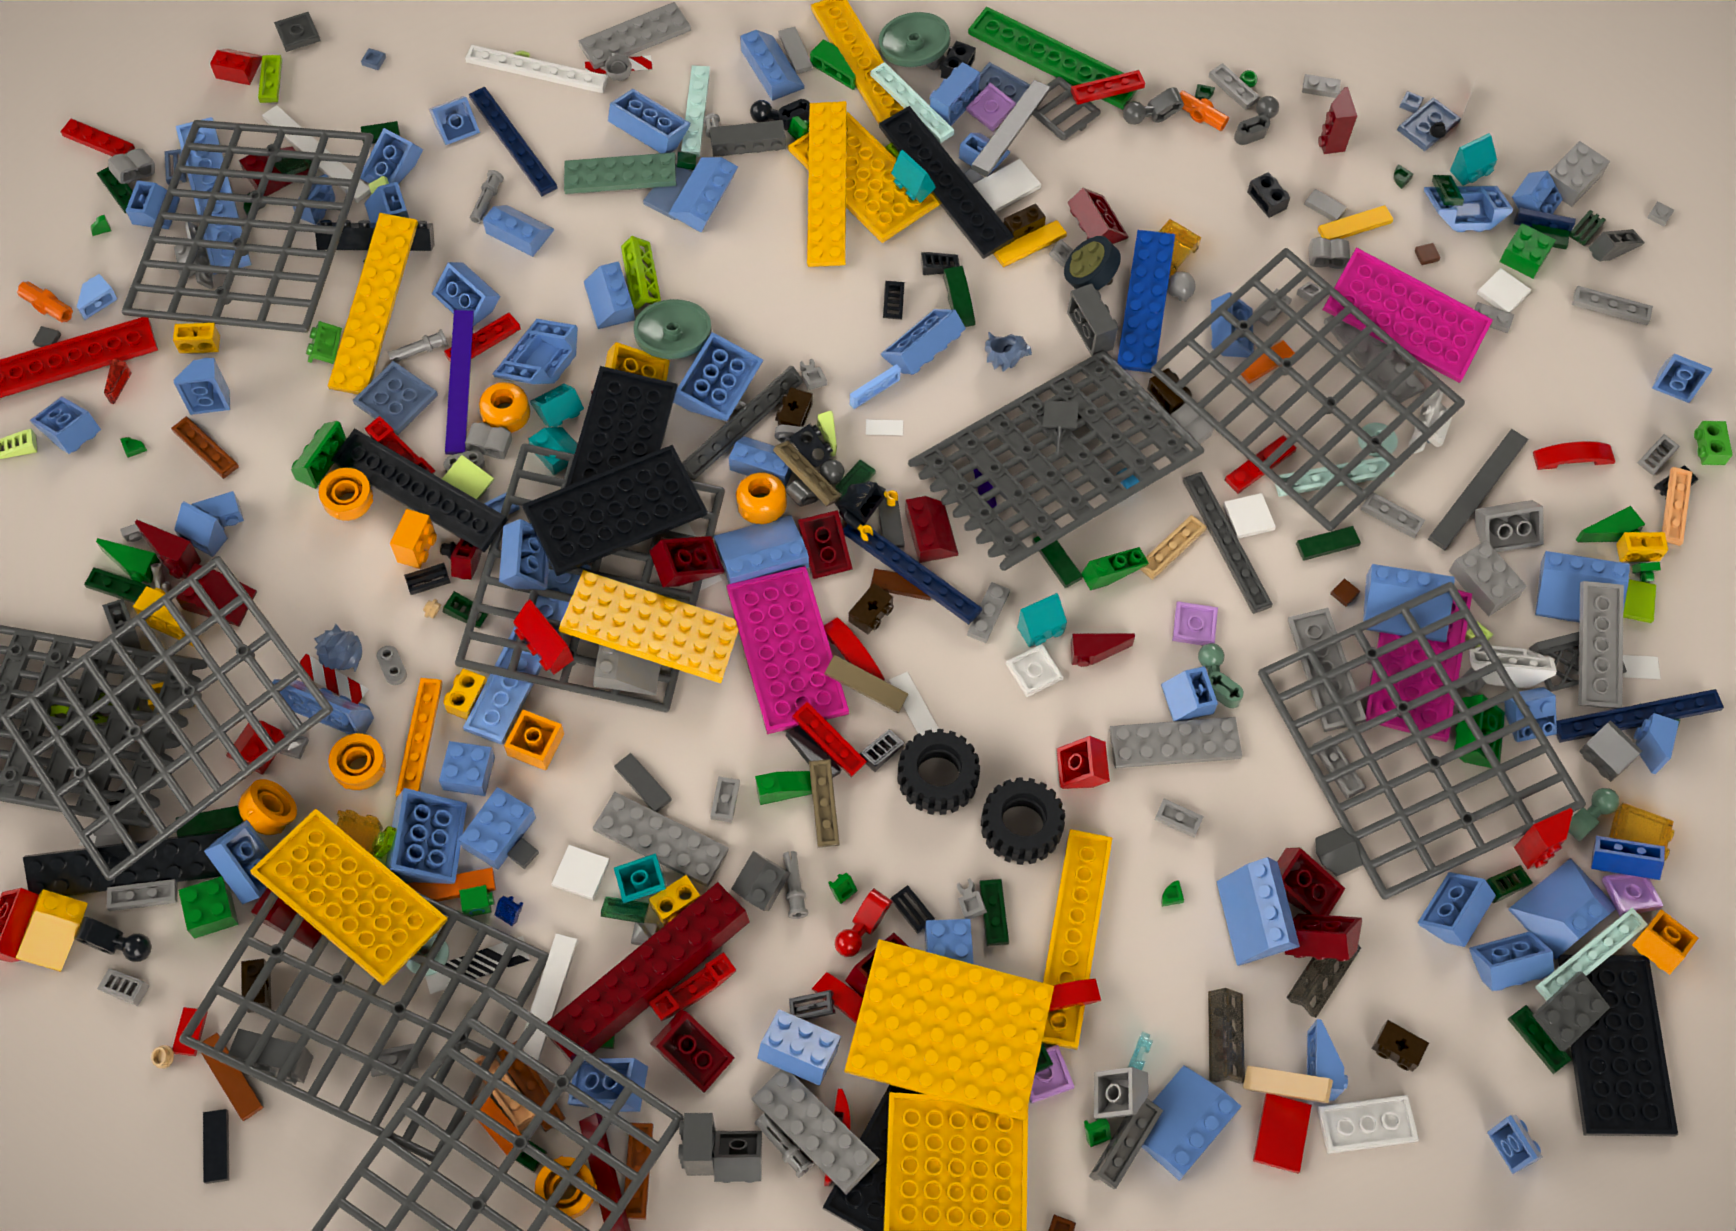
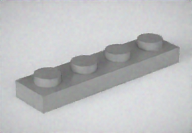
M1581 286L1576 287L1572 302L1574 306L1644 325L1649 324L1653 308L1651 305Z

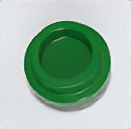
M1247 70L1240 75V79L1250 88L1257 84L1258 79L1255 72Z

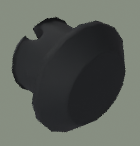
M1436 122L1431 126L1430 134L1436 138L1444 137L1446 134L1445 124L1443 122Z
M454 541L450 542V544L443 543L440 553L451 559V555L457 545Z

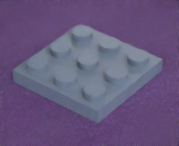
M392 361L353 399V402L374 419L381 416L394 429V433L399 435L438 396V393L395 361Z

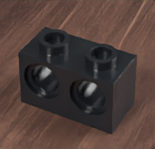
M956 40L953 47H949L946 59H942L940 63L941 78L947 79L953 69L962 62L971 67L975 61L976 48Z
M1269 172L1250 181L1247 193L1268 218L1287 209L1290 196Z
M810 423L793 434L790 439L810 464L817 468L832 457L831 452H833V449L827 441L824 443L819 436L822 433L816 424L812 426ZM804 432L812 434L813 440L810 443H805L802 440ZM814 449H822L824 457L822 459L814 458Z

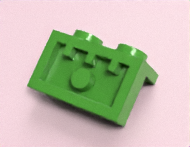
M321 321L318 322L316 328L312 327L309 337L312 339V343L308 344L306 354L309 355L307 362L312 363L315 358L334 364L342 328Z

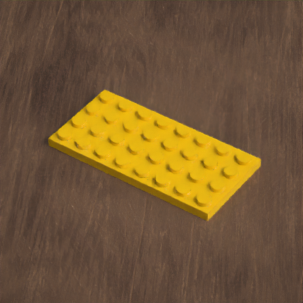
M847 112L846 208L881 243H884L939 206V203L932 193L921 203L916 199L913 201L907 196L906 189L898 188L893 182L895 179L891 174L897 159ZM808 132L788 145V151L809 170Z
M583 570L559 627V632L718 683H722L739 631L734 618Z
M314 809L250 870L254 877L383 986L448 921L444 914L317 809Z

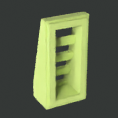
M832 411L818 414L817 426L822 433L824 441H827L833 449V452H831L832 456H835L837 443Z
M27 429L1 438L0 446H4L5 451L1 452L0 447V459L36 453L37 440L33 430Z

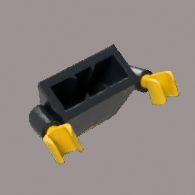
M872 481L851 484L839 500L835 502V505L840 510V516L854 530L858 529L860 531L861 538L864 541H868V536L865 533H870L873 536V530L871 526H863L862 523L866 524L884 498H886L887 505L892 507L898 501V493L896 491L890 490L887 492L877 482Z

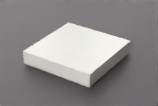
M1500 268L1478 290L1477 295L1495 308L1511 313L1530 294L1531 289Z
M1262 493L1225 501L1223 504L1232 529L1238 539L1273 531L1276 528Z
M1043 644L1006 661L1007 667L1026 697L1063 680V675Z
M568 845L553 879L552 886L594 900L610 860L609 858Z

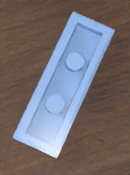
M896 364L850 393V405L852 408L859 407L900 380L901 368Z

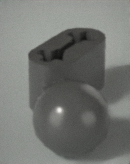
M1172 87L1150 100L1147 106H1143L1140 102L1136 101L1128 103L1123 109V117L1126 122L1133 125L1141 123L1145 117L1152 116L1154 122L1159 123L1181 110L1184 103L1178 89Z
M1264 96L1257 102L1256 111L1259 116L1239 123L1234 135L1236 143L1246 145L1263 139L1266 136L1270 126L1269 119L1274 118L1279 112V103L1276 98Z
M828 459L822 463L819 473L830 484L840 482L845 472L841 462L836 459ZM801 479L793 481L786 489V493L799 506L812 504L819 500Z

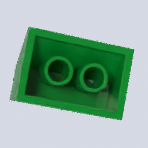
M339 421L324 423L315 432L310 444L305 446L302 455L292 465L291 471L295 480L314 489L318 487L334 464L331 459L347 439Z
M1481 694L1463 697L1462 700L1469 709L1488 700V698ZM1497 705L1472 716L1484 736L1504 727L1505 712ZM1465 720L1459 722L1456 726L1457 735L1454 750L1476 740ZM1503 737L1489 743L1499 762L1501 760ZM1481 748L1459 757L1464 763L1492 768Z

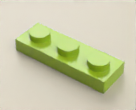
M262 55L258 94L260 103H273L279 100L282 68L281 55Z

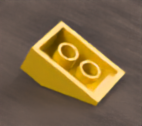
M615 342L607 351L605 367L667 381L670 360L654 357L644 351Z
M146 586L133 605V608L139 614L166 593L159 588L152 589ZM165 605L145 619L151 628L177 640L185 636V633Z
M43 889L38 896L15 959L61 972L88 903Z

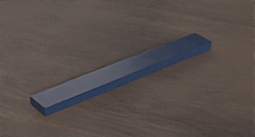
M484 86L470 93L469 98L541 197L558 189L555 181Z
M850 525L843 529L845 536L968 625L982 612V607L875 530H873V536L870 533H865L868 536V541H864L858 529L854 530Z
M1713 689L1557 720L1556 735L1559 743L1594 736L1610 720L1620 730L1642 727L1644 720L1649 719L1653 713L1677 720L1722 711L1724 706L1717 690Z

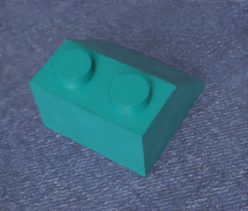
M1488 133L1459 147L1450 172L1462 186L1474 183L1480 177L1488 176L1494 171L1497 156L1492 135Z
M901 150L891 172L895 179L893 182L898 188L906 189V194L911 200L914 201L916 199L921 203L936 186L929 174L907 153Z
M564 383L530 401L543 423L548 427H558L563 424V420L575 418L580 415V411L584 410L575 388Z
M563 427L543 428L528 438L531 445L575 454L577 448L576 441ZM535 454L554 476L565 469L569 461L555 458L556 455H549L550 457Z
M1058 593L1020 610L1017 628L1028 647L1043 644L1047 639L1059 637L1065 632L1067 620Z
M656 853L614 867L623 904L666 889L667 885Z

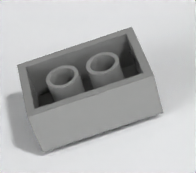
M1579 141L1549 171L1563 198L1562 201L1572 207L1600 179L1610 161Z
M1487 541L1482 542L1457 558L1449 570L1460 585L1468 593H1472V598L1488 617L1520 597L1526 588V584Z

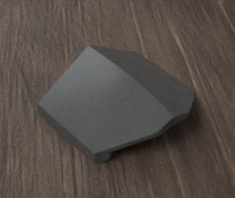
M1342 827L1316 837V855L1321 864L1333 872L1334 876L1337 877L1363 865L1355 840Z

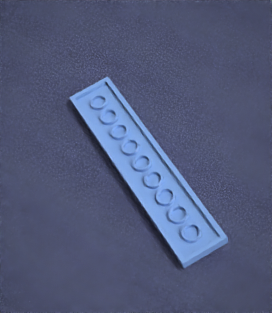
M212 117L202 119L206 121H214ZM193 122L176 126L181 150H183ZM199 128L194 143L220 145L216 129ZM191 150L185 166L220 169L224 159L223 154ZM188 174L191 190L211 192L217 176ZM225 177L220 193L233 194L229 177ZM194 198L198 215H203L209 199ZM217 200L211 216L239 218L235 201ZM208 223L204 240L233 242L234 239L240 238L242 226ZM206 248L210 265L230 267L235 250ZM249 253L241 257L238 268L252 265Z
M587 564L581 567L591 570L590 565ZM548 569L547 589L573 595L580 576L570 573L556 576L554 570ZM538 595L535 606L545 618L562 621L569 602ZM514 627L508 639L517 640V635L514 632L516 627ZM504 647L495 666L508 669L514 649ZM522 651L516 671L538 676L542 668L538 661L541 659L537 654L533 656L530 652ZM490 674L463 726L464 731L503 745L534 683Z

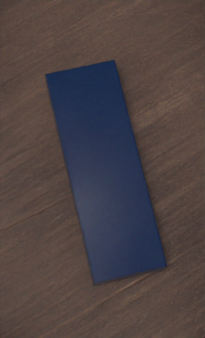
M1519 208L1514 218L1515 225L1523 223L1531 227L1532 224L1570 232L1576 221L1575 218Z

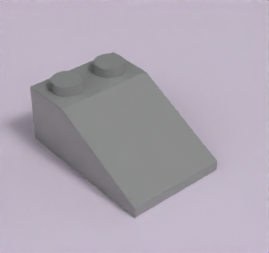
M599 645L593 686L656 695L661 664Z

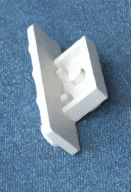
M1440 389L1424 402L1420 411L1419 420L1428 428L1448 410L1440 403L1443 392ZM1452 417L1428 439L1434 446L1439 447L1443 445ZM1416 427L1409 441V446L1423 434ZM1426 442L1413 454L1423 451Z

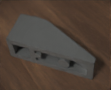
M1634 229L1606 231L1588 248L1596 260L1609 261L1642 246L1645 242Z
M123 599L102 605L112 633L131 620ZM135 628L119 639L123 646L142 649Z

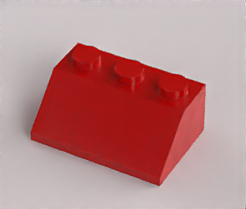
M528 600L513 621L516 627L514 632L521 641L523 639L527 641L528 645L526 647L533 656L536 654L541 660L538 662L545 671L550 670L555 675L574 660L561 636L534 603Z
M1571 808L1533 824L1514 846L1527 869L1534 866L1536 869L1545 866L1548 864L1547 860L1555 856L1554 853L1562 849L1561 844L1567 839L1573 815Z
M23 888L1 893V961H21L15 959L39 894Z

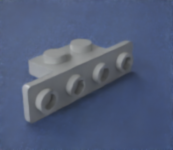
M191 222L185 223L187 238H195L198 225H194ZM176 245L174 247L177 262H186L191 246ZM199 248L194 264L209 265L206 248ZM190 272L189 277L195 274L197 283L209 289L214 287L211 273Z

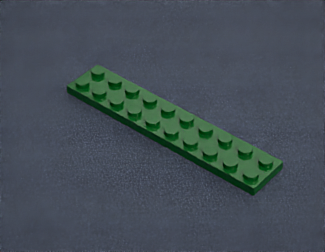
M987 6L968 29L969 35L1056 78L1060 76L1073 86L1124 74ZM1137 90L1101 100L1123 110Z

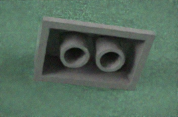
M1533 500L1475 509V528L1480 542L1487 541L1496 552L1544 545L1543 506Z

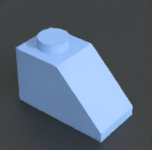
M100 274L82 284L77 309L84 320L117 300L113 289Z

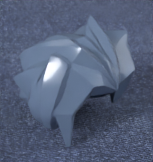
M988 332L989 339L985 342V351L987 352V363L992 362L994 369L1001 366L1004 372L1009 367L1013 368L1021 358L1032 355L1031 347L1022 336L1010 334L1005 337H997Z
M335 624L332 630H325V633L314 638L318 644L315 649H317L316 654L319 656L320 664L324 665L325 668L329 667L331 670L335 668L337 670H348L353 667L354 672H356L359 661L362 658V645L359 637L355 636L354 632L341 631L339 626Z

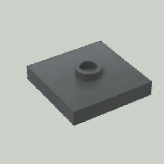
M309 12L274 22L286 52L321 41Z

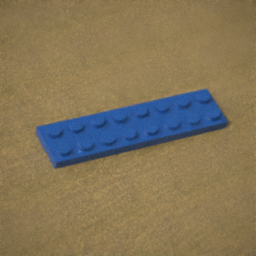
M1137 230L1117 363L1124 370L1152 373L1151 367L1157 363L1175 234Z

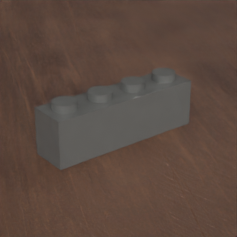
M783 120L710 127L713 157L786 149Z

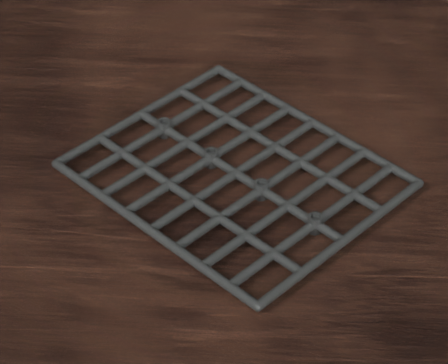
M194 120L124 303L122 314L126 316L307 333L310 329L374 138L373 134ZM199 128L234 130L228 146L194 143ZM242 131L277 134L274 144L268 145L266 149L237 146ZM285 134L320 137L316 152L280 150ZM328 138L364 140L359 156L324 153ZM191 150L225 153L220 169L185 165ZM234 154L269 156L264 172L228 169ZM282 158L312 160L307 176L272 173L275 162L281 161ZM321 161L357 163L352 179L316 176ZM182 173L217 176L211 192L177 189ZM225 177L260 179L257 190L252 191L250 195L220 193ZM269 180L304 183L299 199L264 196ZM313 184L349 187L344 203L307 199ZM174 196L209 199L203 215L168 212ZM217 200L252 203L247 219L211 215ZM266 204L296 207L291 223L255 220L258 210L264 208ZM305 207L341 210L335 227L299 224ZM164 220L200 223L194 239L159 236ZM208 223L244 227L240 238L234 239L233 242L202 240ZM252 227L288 230L283 247L246 243ZM296 231L333 234L327 251L291 248ZM156 243L191 246L185 263L150 260ZM200 247L235 250L230 267L194 264ZM249 252L280 254L274 271L238 268L241 257L246 256ZM288 255L325 258L319 275L283 272ZM147 267L182 270L176 287L141 284ZM191 271L227 274L223 286L216 288L215 291L185 288ZM235 275L271 279L266 295L229 291ZM279 280L316 283L311 300L274 296ZM138 291L173 295L167 312L134 309L132 305ZM182 296L218 299L212 316L176 313ZM232 300L263 303L257 320L220 316L224 305L231 303ZM271 304L308 307L303 324L266 321Z
M1284 248L1151 367V372L1328 531H1333L1465 404L1464 399L1288 248ZM1284 258H1288L1301 271L1274 294L1260 280ZM1306 276H1309L1322 290L1296 313L1281 299ZM1254 286L1269 300L1247 320L1239 321L1228 309ZM1329 294L1344 309L1318 332L1303 317ZM1276 305L1290 319L1269 339L1263 342L1249 328ZM1351 313L1366 327L1344 348L1339 350L1325 336ZM1222 316L1236 330L1211 353H1208L1194 339ZM1295 324H1298L1312 338L1290 358L1282 359L1270 347ZM1373 332L1388 346L1366 367L1361 369L1346 355ZM1239 337H1246L1258 349L1230 372L1216 358ZM1319 342L1334 357L1307 381L1292 366ZM1189 345L1203 360L1180 381L1175 383L1161 369ZM1395 351L1410 365L1384 389L1368 374ZM1266 354L1279 368L1252 392L1237 377L1261 355ZM1341 362L1356 376L1337 394L1327 398L1314 385ZM1210 364L1225 379L1197 403L1182 388ZM1417 370L1433 384L1405 408L1391 393ZM1282 375H1289L1301 387L1274 411L1259 396ZM1363 381L1378 395L1353 419H1350L1336 405ZM1232 384L1247 398L1223 420L1218 422L1204 407L1227 386ZM1440 389L1455 403L1428 428L1412 413L1433 393ZM1308 391L1323 406L1296 431L1281 416ZM1385 400L1400 415L1378 436L1371 437L1358 424ZM1254 403L1268 418L1241 442L1226 427L1249 405ZM1333 413L1345 426L1318 450L1303 435L1323 416ZM1407 419L1423 434L1398 458H1395L1381 446V443ZM1275 422L1290 437L1265 461H1262L1247 447ZM1352 430L1367 445L1340 470L1325 455ZM1298 442L1312 457L1287 481H1284L1270 466L1294 443ZM1377 452L1390 465L1363 490L1347 475L1370 453ZM1319 461L1335 476L1307 502L1292 486ZM1343 482L1357 497L1333 520L1329 521L1314 506L1337 484Z
M526 443L522 444L501 514L508 518L512 504L522 506V504L532 501L514 496L520 478L559 486L561 489L564 488L575 454ZM530 452L550 457L549 455H556L555 458L569 461L564 479L522 470L527 453ZM692 481L696 490L716 494L712 512L708 511L706 516L701 517L709 520L706 536H711L713 539L725 489L715 485ZM502 528L491 543L455 665L638 707L668 712L680 670L671 668L670 675L659 673L658 681L668 683L663 703L619 694L620 690L612 689L610 692L569 683L568 680L572 666L576 663L596 667V658L576 653L580 640L578 637L572 636L569 645L574 660L563 668L560 680L516 671L522 651L530 652L526 647L528 643H525V639L521 641L517 636L515 641L473 631L479 612L515 619L519 614L517 611L482 604L487 584L530 593L528 600H531L534 605H536L538 595L570 602L572 594L550 589H514L499 582V578L491 577L490 574L495 558H501V550L498 548L503 535ZM667 531L652 538L649 551L660 541L661 537L675 539L696 536ZM623 549L613 553V555L646 562L641 581L599 572L602 558L592 563L591 570L579 567L567 572L581 576L583 570L647 591L689 600L688 604L693 606L697 604L702 580L694 582L692 590L689 592L671 587L663 588L662 585L649 583L654 566L650 552L646 554L628 549ZM549 562V568H548V569H552V570H553V568H552V566H551V564H550V562ZM546 618L553 628L559 629L561 621ZM470 640L514 649L508 669L465 660Z
M216 556L1 716V721L105 879L111 881L332 713L333 707L223 559ZM215 567H218L238 594V597L220 610L198 582L199 579ZM190 586L212 614L211 617L195 629L191 628L172 602V599ZM243 603L266 632L249 646L242 642L225 619V616ZM164 605L185 633L183 638L167 650L145 620ZM216 623L220 625L234 644L237 654L221 667H219L198 638ZM137 625L159 654L141 669L138 668L119 641L121 637ZM270 640H272L293 668L291 673L275 685L256 661L254 653ZM190 642L213 672L196 686L191 685L172 658L174 654ZM110 645L113 646L132 673V676L114 689H112L92 660ZM242 661L247 662L267 690L248 705L225 675ZM164 662L183 688V695L168 707L164 705L145 678L146 675ZM83 665H86L105 693L104 697L87 709H85L66 681L67 677ZM297 678L301 679L322 708L303 724L280 694V691ZM217 680L240 710L221 726L201 699V692ZM137 682L159 712L141 727L137 725L118 697ZM57 685H59L78 713L77 717L61 729H58L39 701L40 697ZM271 698L274 699L295 728V730L276 744L253 714L255 710ZM189 701L194 703L213 730V732L194 746L172 716L174 712ZM110 702L129 728V736L113 748L91 717ZM30 705L33 706L51 733L49 738L33 750L12 721L13 717ZM245 718L268 749L249 765L226 734L227 731ZM162 721L167 723L186 751L167 767L148 741V732ZM83 722L105 753L86 768L64 738ZM218 738L241 769L240 772L223 785H220L199 755L202 750ZM136 741L141 745L159 772L140 787H138L117 756ZM55 743L59 745L75 769L73 772L74 777L59 789H57L37 758ZM191 759L213 789L211 794L195 806H193L172 776L173 772ZM109 761L131 791L130 795L112 808L93 781V773ZM163 780H165L186 811L185 814L168 827L164 825L144 795ZM81 782L85 784L104 813L85 829L63 798L65 794ZM136 800L158 831L156 836L140 848L137 847L117 817L119 813ZM107 822L111 823L131 855L112 869L109 868L89 837Z
M1452 582L1441 585L1258 671L1259 677L1341 826L1355 840L1363 866L1382 899H1388L1525 835L1533 824L1569 808L1575 812L1586 805L1570 775ZM1449 592L1459 611L1420 628L1409 609ZM1402 613L1412 633L1377 649L1371 647L1362 631ZM1465 618L1475 637L1436 655L1425 635ZM1355 635L1365 654L1326 672L1315 653ZM1418 640L1428 659L1388 677L1378 657ZM1480 644L1491 664L1452 682L1441 662ZM1308 657L1318 676L1278 694L1268 675ZM1365 663L1372 664L1381 681L1341 699L1330 679ZM1433 666L1444 686L1412 701H1402L1393 684ZM1496 671L1508 691L1468 709L1456 689ZM1323 683L1333 703L1293 721L1283 701ZM1385 688L1396 708L1356 726L1345 706ZM1449 693L1460 713L1420 731L1409 711ZM1513 698L1524 718L1484 736L1472 716ZM1338 710L1349 730L1308 748L1298 728ZM1395 717L1403 718L1412 735L1371 753L1361 733ZM1465 720L1476 740L1441 757L1434 756L1425 738ZM1529 725L1541 746L1500 764L1489 743ZM1353 737L1364 757L1327 775H1323L1313 755ZM1417 742L1428 763L1387 781L1377 760ZM1481 748L1492 768L1455 786H1451L1440 766ZM1546 753L1557 774L1517 792L1505 771ZM1369 765L1380 785L1339 804L1328 783ZM1427 772L1434 773L1444 791L1403 809L1392 789ZM1498 776L1509 796L1476 812H1466L1457 794ZM1563 781L1575 802L1533 820L1522 799ZM1385 793L1395 813L1355 832L1344 811ZM1449 798L1460 819L1419 838L1408 817ZM1514 804L1525 825L1484 843L1473 822ZM1400 821L1411 842L1370 860L1359 839ZM1460 828L1467 829L1476 848L1435 866L1424 845ZM1416 849L1427 871L1386 889L1375 868Z
M271 891L181 1034L179 1041L379 1137L384 1128L380 1127V1124L403 1083L415 1087L420 1080L409 1075V1072L431 1033L434 1032L446 1039H449L454 1031L437 1024L459 983L481 993L487 986L495 988L516 949H519L538 958V961L517 999L503 992L501 993L523 1007L546 965L549 954L420 894L442 914L448 916V921L443 925L427 955L424 956L417 952L411 958V960L421 965L400 1002L392 1003L375 995L381 986V983L375 978L368 990L345 981L355 964V961L349 956L339 973L333 975L315 967L316 962L330 941L324 935L321 936L306 962L284 952L304 920L298 913L278 944L271 946L254 938L279 898ZM459 921L478 930L457 970H454L434 959L455 922ZM489 935L508 944L486 985L465 975V972L485 936ZM251 946L270 955L244 997L223 987L246 948ZM283 961L301 971L278 1009L274 1011L255 1002L254 999L275 965ZM430 968L451 978L430 1018L426 1019L406 1008ZM310 974L331 984L306 1026L284 1015ZM344 990L362 1000L337 1041L316 1031V1028L336 994ZM219 995L240 1006L216 1045L211 1047L191 1036L216 996ZM372 1003L393 1014L372 1051L367 1055L346 1044L368 1006ZM484 1007L481 1009V1011L479 1012V1014L476 1016L475 1019L478 1020V1018H479L481 1012L483 1011ZM249 1009L270 1019V1022L247 1060L243 1062L222 1051ZM510 1011L498 1033L500 1036L506 1039L518 1015ZM406 1019L423 1027V1030L399 1070L378 1060V1057L398 1022ZM281 1024L302 1035L279 1074L275 1077L254 1067L276 1028ZM469 1026L454 1048L458 1051L468 1048L485 1056L481 1066L489 1071L501 1047L493 1042L491 1048H488L469 1039L468 1036L473 1029ZM313 1039L333 1050L309 1091L306 1092L285 1082L308 1041ZM342 1053L364 1065L338 1107L317 1097V1094ZM448 1056L438 1071L435 1079L440 1083L444 1082L455 1062L453 1058ZM374 1068L395 1078L370 1122L348 1110L371 1069ZM475 1075L464 1096L465 1100L470 1103L472 1102L484 1079ZM426 1086L423 1090L426 1095L417 1112L425 1116L434 1098L457 1107L458 1109L446 1129V1132L452 1134L466 1112L429 1086ZM411 1120L403 1137L395 1133L390 1136L392 1140L408 1151L431 1162L445 1144V1142L440 1140L433 1152L412 1142L411 1140L419 1127V1124Z
M487 986L311 1231H323L339 1208L372 1231H395L409 1210L439 1231H467L478 1214H483L506 1231H523L487 1206L486 1202L500 1182H503L541 1209L527 1231H539L549 1215L572 1231H590L555 1207L570 1184L611 1211L599 1230L610 1231L678 1130L679 1122L684 1120V1116L492 986ZM490 997L529 1023L515 1045L475 1019ZM469 1026L508 1052V1055L494 1074L454 1048ZM537 1029L577 1055L563 1075H558L522 1050ZM448 1056L488 1082L473 1104L433 1078ZM516 1058L556 1085L542 1106H539L501 1080ZM584 1060L624 1087L610 1109L570 1082ZM426 1086H429L467 1112L452 1134H449L412 1108ZM495 1088L535 1114L522 1135H516L480 1110ZM562 1092H568L604 1117L590 1139L549 1113ZM632 1093L673 1119L658 1142L617 1115ZM405 1115L445 1142L430 1165L390 1138ZM474 1118L513 1144L514 1147L500 1167H497L459 1140ZM543 1120L583 1147L569 1170L529 1144V1140ZM611 1123L652 1149V1152L638 1172L597 1145ZM383 1146L424 1173L408 1196L368 1169ZM453 1148L493 1175L479 1197H474L437 1171ZM521 1152L527 1153L563 1178L548 1201L507 1174ZM591 1153L632 1180L618 1203L576 1176ZM361 1177L402 1204L386 1227L346 1200ZM431 1179L470 1205L471 1209L456 1230L416 1202Z

